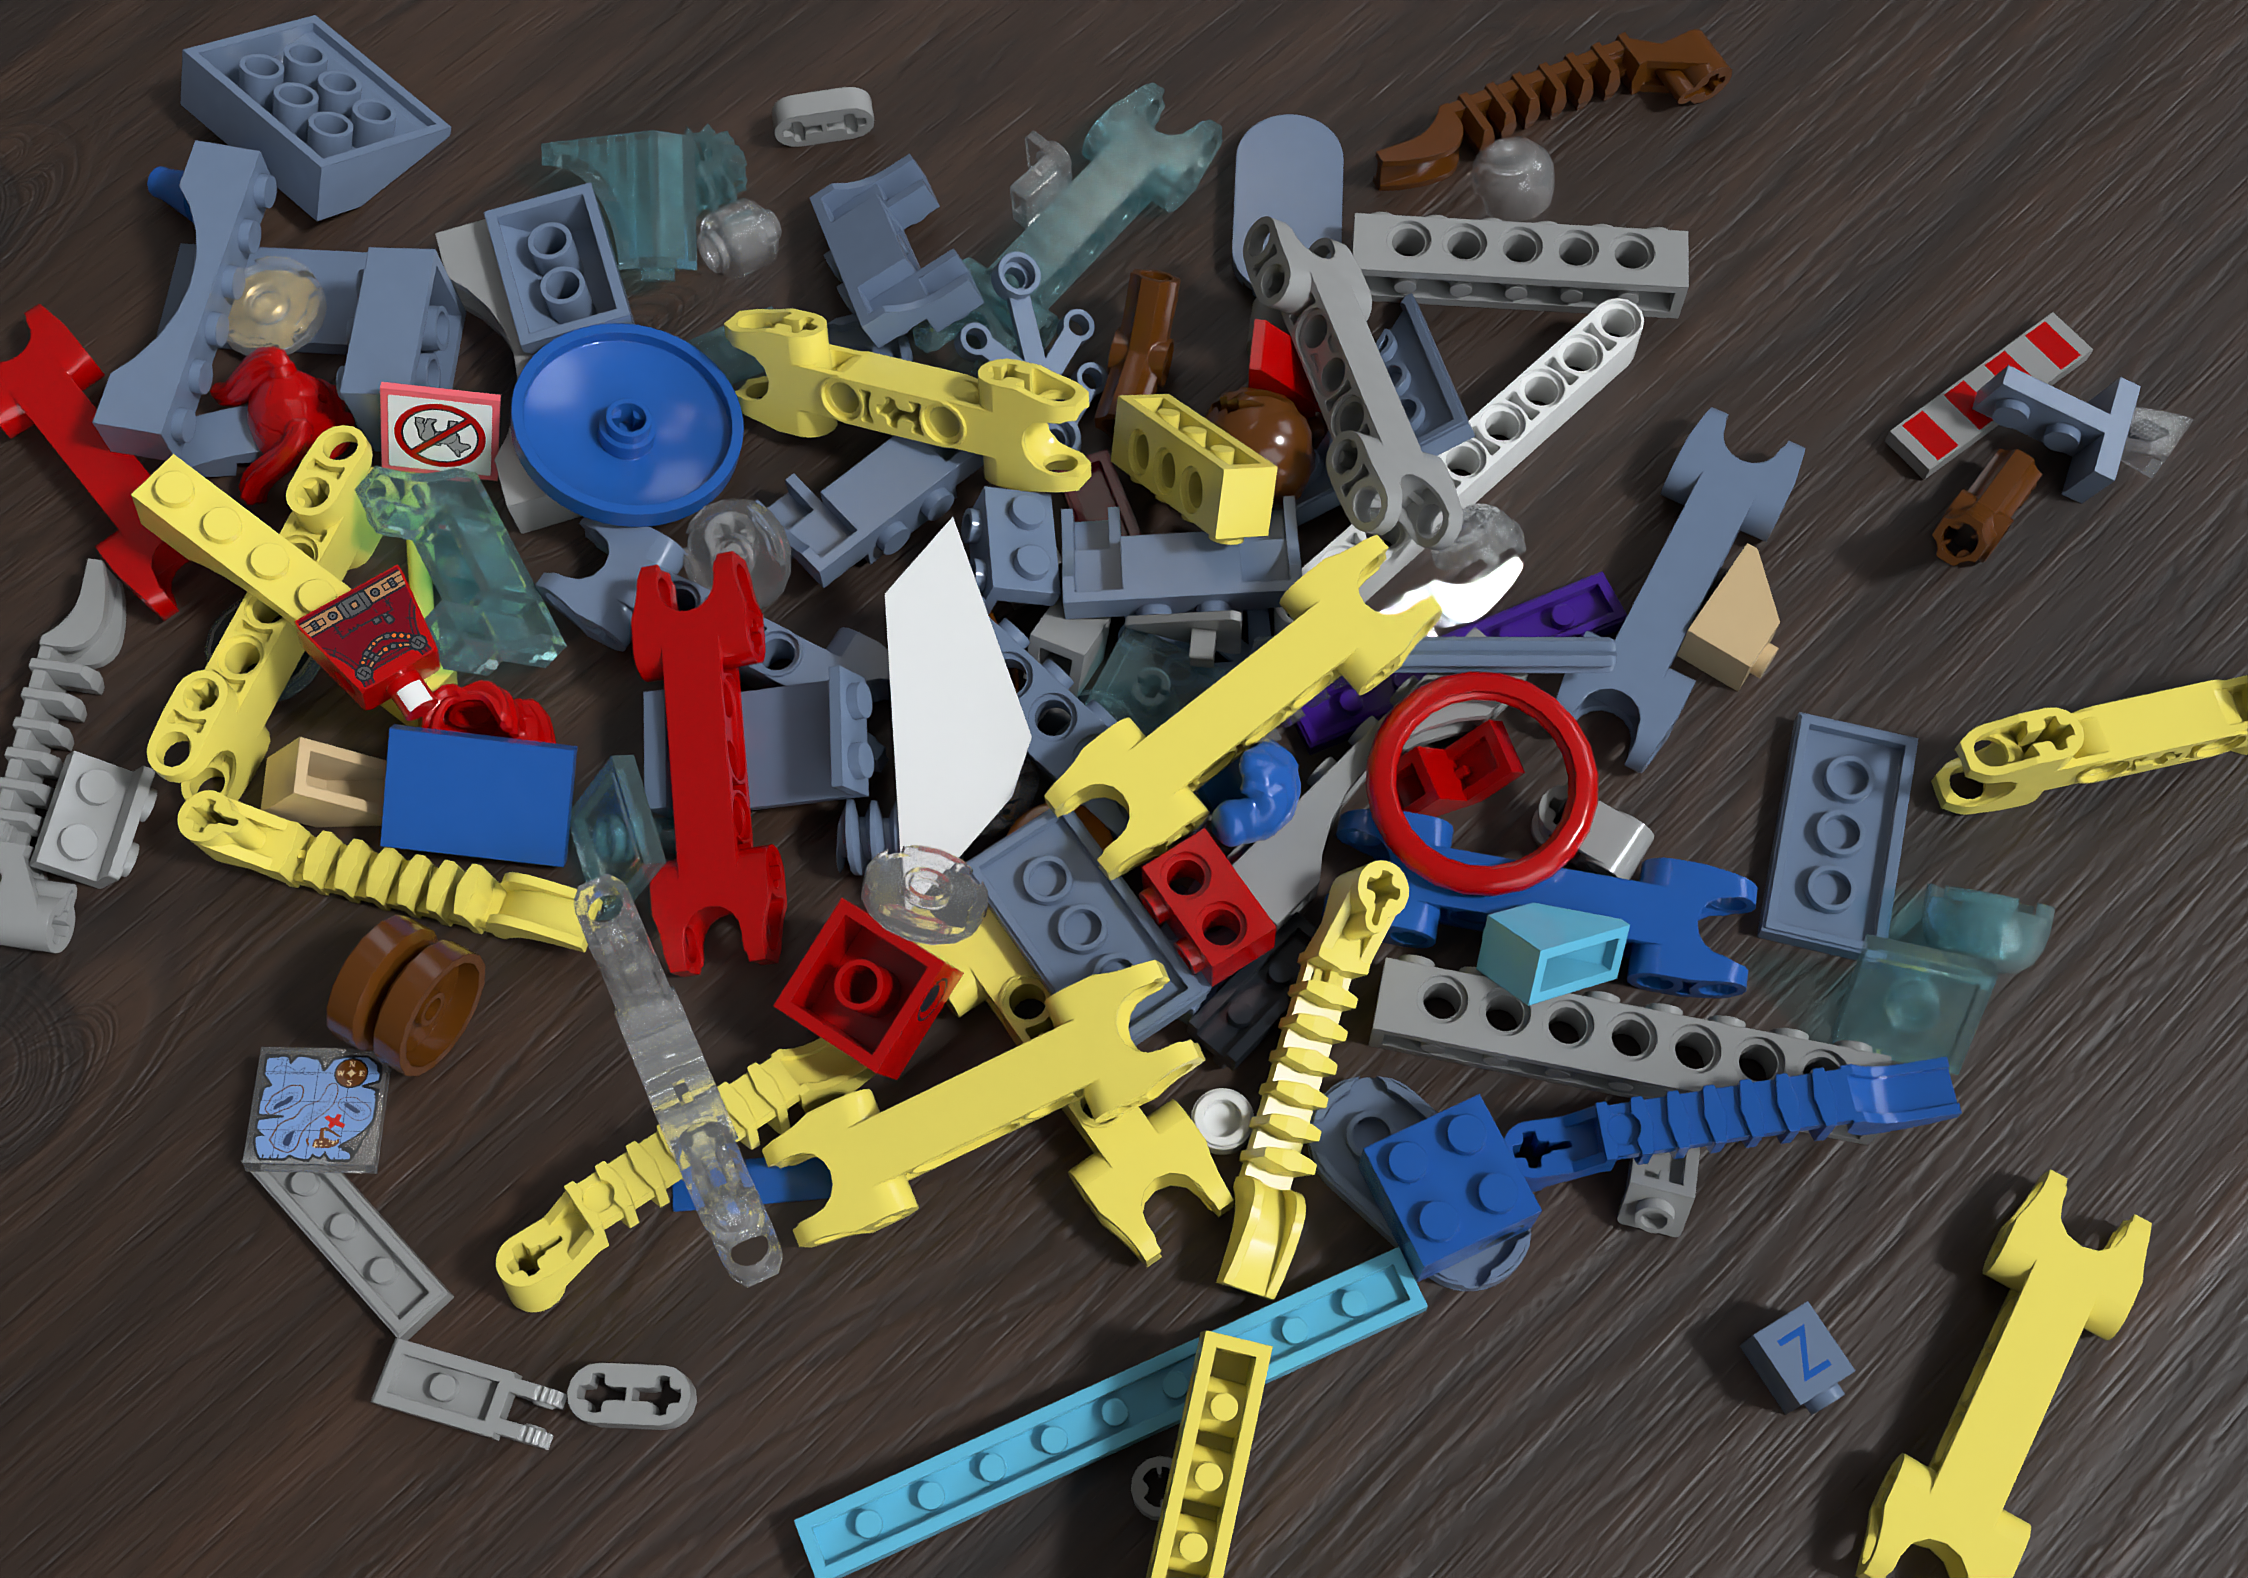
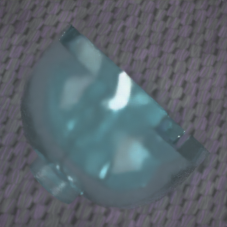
M1927 883L1922 906L1921 928L1926 945L1936 958L1956 966L1954 978L1993 985L1995 973L2018 974L2032 966L2043 953L2051 933L2055 907L2037 903L2036 913L2033 915L2034 906L2019 904V898L1953 886H1945V889L1935 884Z

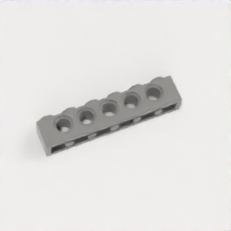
M1387 212L1355 213L1351 253L1363 273L1371 292L1372 301L1401 303L1406 295L1412 293L1418 304L1589 314L1606 300L1620 298L1636 304L1642 311L1643 317L1678 319L1689 288L1688 231L1668 230L1663 227L1647 229L1613 227L1608 224H1595L1592 226L1557 224L1552 221L1536 223L1502 221L1497 218H1484L1481 220L1447 218L1442 215H1429L1426 217L1392 215Z

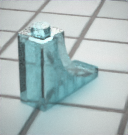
M650 130L541 144L542 166L564 168L579 176L586 183L591 182L593 190L602 203L612 226L618 254L619 270L641 271V278L644 282H675V272L697 271L694 136Z

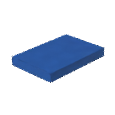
M394 724L389 728L380 846L564 867L568 854L578 746Z

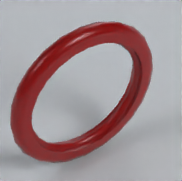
M1467 671L1441 676L1414 689L1391 709L1375 733L1367 758L1366 794L1372 819L1382 838L1407 868L1434 885L1461 894L1498 896L1526 890L1552 877L1576 855L1591 830L1598 806L1599 774L1591 745L1577 720L1555 697L1528 681L1503 673ZM1470 700L1496 701L1518 708L1540 723L1552 736L1563 756L1568 775V798L1562 818L1551 836L1534 852L1518 860L1485 866L1469 865L1447 858L1429 847L1416 834L1401 809L1396 782L1397 765L1403 746L1420 723L1432 713L1451 704Z

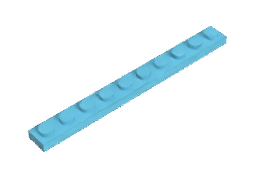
M1397 1247L1211 1332L1273 1346L1265 1384L1416 1316L1426 1311L1428 1305L1400 1248ZM1199 1337L795 1519L796 1528L815 1578H842L1179 1424L1182 1418Z

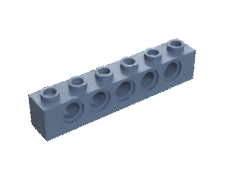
M990 618L1007 668L1020 669L1027 675L1025 686L1016 693L1032 735L1026 757L1055 783L1073 764L1082 749L1117 721L1094 699L1085 706L1069 691L1070 687L1074 684L1073 680L1051 659L1048 658L1042 665L1025 650L1030 641L1014 624L1006 618L997 624ZM1051 708L1063 709L1071 716V723L1068 729L1057 736L1046 735L1037 728L1038 719L1041 714ZM1194 792V794H1195V795L1198 797V799L1202 802V800L1200 799V796H1199L1196 792ZM1095 798L1081 804V806L1086 807L1105 825L1113 838L1117 839L1126 829L1130 816L1126 809L1117 801L1107 798ZM1208 818L1184 840L1208 826ZM1149 860V861L1143 863L1142 865H1146V864H1148L1149 862H1151L1152 860Z

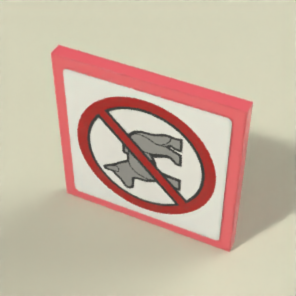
M381 382L382 469L498 481V471L494 459L499 452L501 395Z

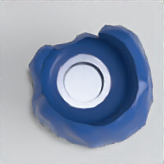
M1264 739L1261 742H1257L1198 789L1200 799L1212 815V833L1224 845L1235 847L1267 840L1292 820L1301 794V781L1298 773L1299 765L1294 756L1285 747L1272 739Z

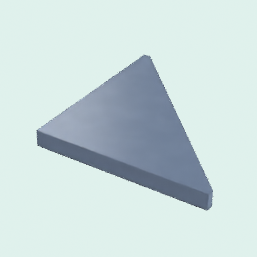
M1411 293L1406 295L1400 303L1403 311L1392 329H1384L1376 345L1421 450L1438 456L1475 437V433L1422 311ZM1329 430L1317 450L1314 449L1316 453L1315 468L1301 497L1295 501L1297 527L1341 505L1326 468L1327 452L1330 444L1333 442Z

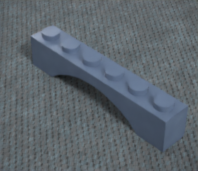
M195 140L179 184L191 209L196 229V261L190 286L178 311L160 335L135 358L110 373L92 423L112 452L167 461L173 454L180 458L184 444L189 443L195 434V412L202 394H207L210 390L213 379L212 363L218 346H224L229 334L228 317L234 299L239 300L244 292V271L250 253L255 254L259 248L261 241L260 224L266 208H271L276 199V179L273 175H270L261 151Z

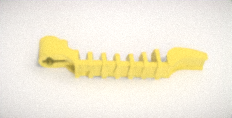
M205 790L192 795L184 802L178 813L177 821L180 832L218 862L252 869L282 881L290 887L298 888L302 885L313 888L322 895L329 896L330 893L344 896L350 902L359 904L362 900L374 903L382 910L390 911L391 908L405 911L414 918L421 919L422 916L437 919L442 925L450 927L453 924L465 926L478 934H483L486 931L502 939H532L585 953L588 946L587 940L595 917L603 904V901L598 896L527 874L508 872L504 874L502 882L499 883L482 865L472 863L465 873L454 861L444 860L438 868L424 855L416 854L410 861L406 860L394 848L384 847L378 853L363 840L355 838L349 845H346L332 832L324 830L317 837H314L298 822L286 820L230 799L222 793L213 790Z
M1383 860L1374 861L1338 876L1331 886L1322 923L1306 950L1299 954L1297 963L1301 967L1296 984L1290 985L1288 995L1292 998L1287 1015L1280 1018L1278 1028L1282 1030L1276 1050L1270 1052L1268 1061L1272 1065L1267 1082L1260 1086L1259 1094L1262 1095L1257 1116L1251 1117L1249 1127L1252 1129L1247 1149L1242 1150L1239 1161L1243 1164L1240 1174L1235 1178L1233 1185L1235 1195L1233 1228L1216 1283L1231 1286L1266 1300H1274L1286 1276L1306 1215L1305 1198L1302 1194L1291 1191L1290 1188L1293 1178L1315 1175L1317 1164L1302 1155L1301 1151L1303 1144L1319 1142L1322 1131L1310 1124L1313 1110L1325 1109L1327 1107L1329 1098L1319 1092L1323 1077L1336 1075L1338 1065L1329 1059L1332 1045L1345 1042L1348 1031L1338 1025L1341 1013L1355 1009L1358 998L1348 991L1352 979L1368 975L1370 964L1395 916L1405 908L1409 897V885L1404 873L1391 862Z
M823 1038L796 1048L778 1049L771 1054L770 1059L759 1065L756 1062L747 1067L748 1072L730 1084L724 1082L717 1086L718 1092L700 1104L695 1101L688 1105V1112L671 1123L664 1121L657 1125L658 1131L639 1144L633 1141L626 1145L627 1152L608 1164L605 1161L595 1166L596 1172L577 1184L572 1181L565 1185V1192L544 1218L505 1241L497 1253L496 1269L511 1302L517 1308L526 1312H541L551 1308L561 1299L565 1293L566 1286L600 1251L609 1246L605 1229L619 1220L629 1228L634 1227L639 1223L635 1211L637 1208L649 1200H652L660 1208L668 1204L670 1201L666 1191L667 1188L681 1179L690 1187L700 1182L697 1169L711 1159L717 1165L723 1167L730 1162L727 1149L738 1141H741L751 1150L755 1149L760 1145L757 1129L765 1123H768L776 1132L782 1135L791 1128L787 1109L797 1102L805 1113H808L830 1101L856 1091L877 1073ZM534 1268L537 1273L528 1276L526 1272Z

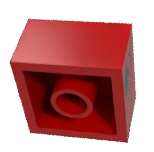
M841 898L773 1006L873 1072L897 1080L964 972L869 912Z

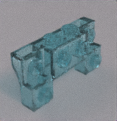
M375 466L355 488L367 513V520L376 533L387 537H397L413 541L442 599L426 616L425 621L436 643L443 669L489 676L502 661L546 668L567 647L477 473L459 468L433 473H408Z

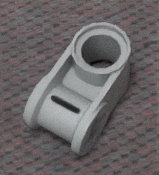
M1557 785L1549 789L1540 800L1538 809L1535 811L1531 821V834L1539 846L1555 830L1557 825L1553 822L1554 818L1558 816L1560 811L1564 812L1568 798V785ZM1598 800L1591 830L1576 855L1568 863L1583 872L1630 880L1652 844L1654 834L1644 823L1635 817L1615 810Z

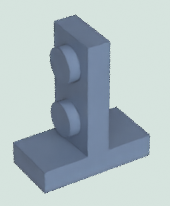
M2008 365L1977 391L1972 409L1992 418L2003 427L2013 428L2044 443L2046 447L2053 451L2063 452L2072 456L2062 495L2082 504L2115 481L2141 386L2120 377L2086 403Z

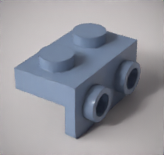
M984 486L973 508L965 510L962 519L961 536L962 541L969 544V563L981 596L987 602L985 607L988 615L997 600L1054 606L1061 595L1051 494Z

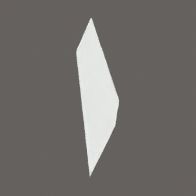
M953 517L885 593L904 920L1012 798L1032 739Z

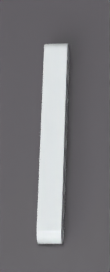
M1615 298L1606 300L1598 305L1469 420L1475 437L1438 455L1445 463L1455 485L1463 514L1631 363L1644 324L1642 311L1636 304L1626 299ZM1608 333L1617 334L1620 337L1611 336ZM1569 367H1579L1584 371H1576ZM1532 400H1537V401H1541V402H1543V403H1545V404H1547V405H1544V406L1535 405V404H1533V403L1530 402V401H1532ZM1490 435H1503L1509 440H1496ZM1462 469L1471 475L1460 476L1450 470ZM1370 508L1371 521L1377 517L1380 508ZM1442 511L1433 523V537L1441 528L1443 521ZM1399 521L1392 530L1384 535H1378L1381 539L1390 542L1392 546L1386 551L1387 559L1381 564L1380 569L1359 588V594L1364 603L1425 549L1417 545L1410 538L1405 527ZM1351 524L1302 568V576L1325 558L1341 553L1375 535L1362 532ZM1283 607L1274 608L1272 628L1274 636L1294 621L1287 616L1288 613Z

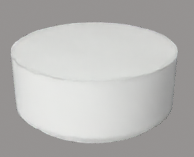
M1218 1088L1206 1092L1196 1101L1192 1110L1191 1120L1206 1139L1210 1153L1217 1155L1232 1154L1242 1149L1249 1142L1252 1132L1249 1124L1251 1117H1254V1113L1249 1101L1242 1094L1232 1089Z

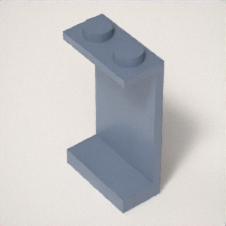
M837 665L828 667L829 680L741 692L751 810L869 796L868 778L872 776L874 771V757L871 747L867 743V718L870 717L872 712V696L866 684V678ZM665 690L643 692L645 810L674 819Z

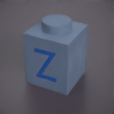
M1808 1301L1755 1333L1740 1345V1348L1785 1415L1804 1404L1811 1415L1820 1411L1845 1395L1837 1382L1855 1372V1369Z

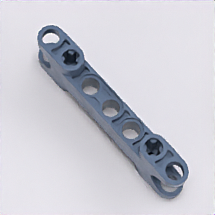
M1713 407L1705 413L1687 437L1662 488L1660 495L1684 505V508L1615 639L1617 660L1613 672L1565 673L1556 698L1576 720L1590 711L1601 710L1614 713L1621 718L1629 728L1631 736L1628 758L1624 766L1638 773L1644 772L1667 741L1695 685L1696 680L1670 667L1738 533L1742 531L1767 542L1795 485L1805 453V447L1788 441L1773 458L1765 462L1750 463L1742 461L1732 455L1725 445L1723 434L1729 414ZM1587 630L1583 637L1601 636Z

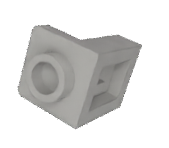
M1700 1147L1689 1149L1685 1157L1680 1159H1673L1670 1152L1653 1154L1649 1163L1637 1165L1634 1158H1630L1626 1190L1618 1211V1222L1650 1233H1660L1672 1237L1681 1236L1695 1200Z

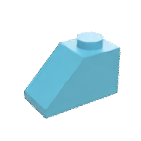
M1529 903L1489 914L1482 934V944L1476 969L1526 1005L1536 1004L1617 979L1630 924L1619 918L1539 903Z

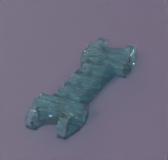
M1154 82L1141 86L1124 99L1113 104L1091 127L1083 143V156L1090 160L1091 163L989 268L973 258L963 259V262L971 272L984 304L971 311L965 318L952 323L938 333L927 319L923 320L913 328L915 345L926 353L937 351L946 343L955 339L956 335L965 325L977 322L989 329L992 338L1020 357L1007 300L997 295L991 282V274L995 265L1006 254L1017 251L1031 256L1040 268L1041 280L1039 286L1030 294L1043 350H1045L1053 339L1059 322L1057 315L1048 309L1151 201L1171 213L1189 198L1197 189L1202 176L1222 144V126L1209 119L1199 122L1183 134L1167 135L1156 131L1154 127L1160 120V115L1165 108L1163 101L1165 89ZM1005 274L1006 281L1012 287L1019 289L1018 280L1011 274ZM982 359L975 361L970 370L973 377L977 379L979 368L986 363Z

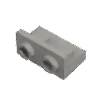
M77 751L69 753L61 770L29 866L98 889L118 881L121 876L127 877L139 853V844L133 842L139 821H146L156 801L157 790L151 788L155 771L146 766L130 771Z

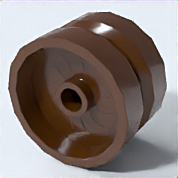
M395 915L377 924L361 939L346 959L333 984L328 1001L327 1027L334 1037L358 1050H374L380 1062L406 1076H420L434 1068L451 1051L466 1030L483 991L485 964L477 953L454 941H439L432 929L409 917Z

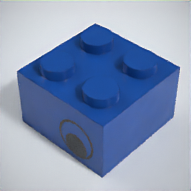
M1480 1094L1363 1148L1358 1168L1417 1282L1532 1228L1542 1212Z

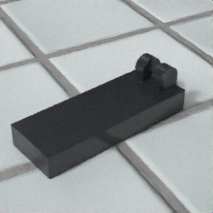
M1298 912L1276 932L1274 948L1241 968L1188 1022L1186 1032L1195 1039V1043L1199 1044L1202 1053H1206L1209 1050L1214 1055L1213 1062L1221 1069L1228 1067L1234 1071L1279 1024L1280 1018L1287 1015L1292 998L1288 995L1290 985L1296 984L1301 967L1297 963L1299 954L1306 950L1317 931V928Z

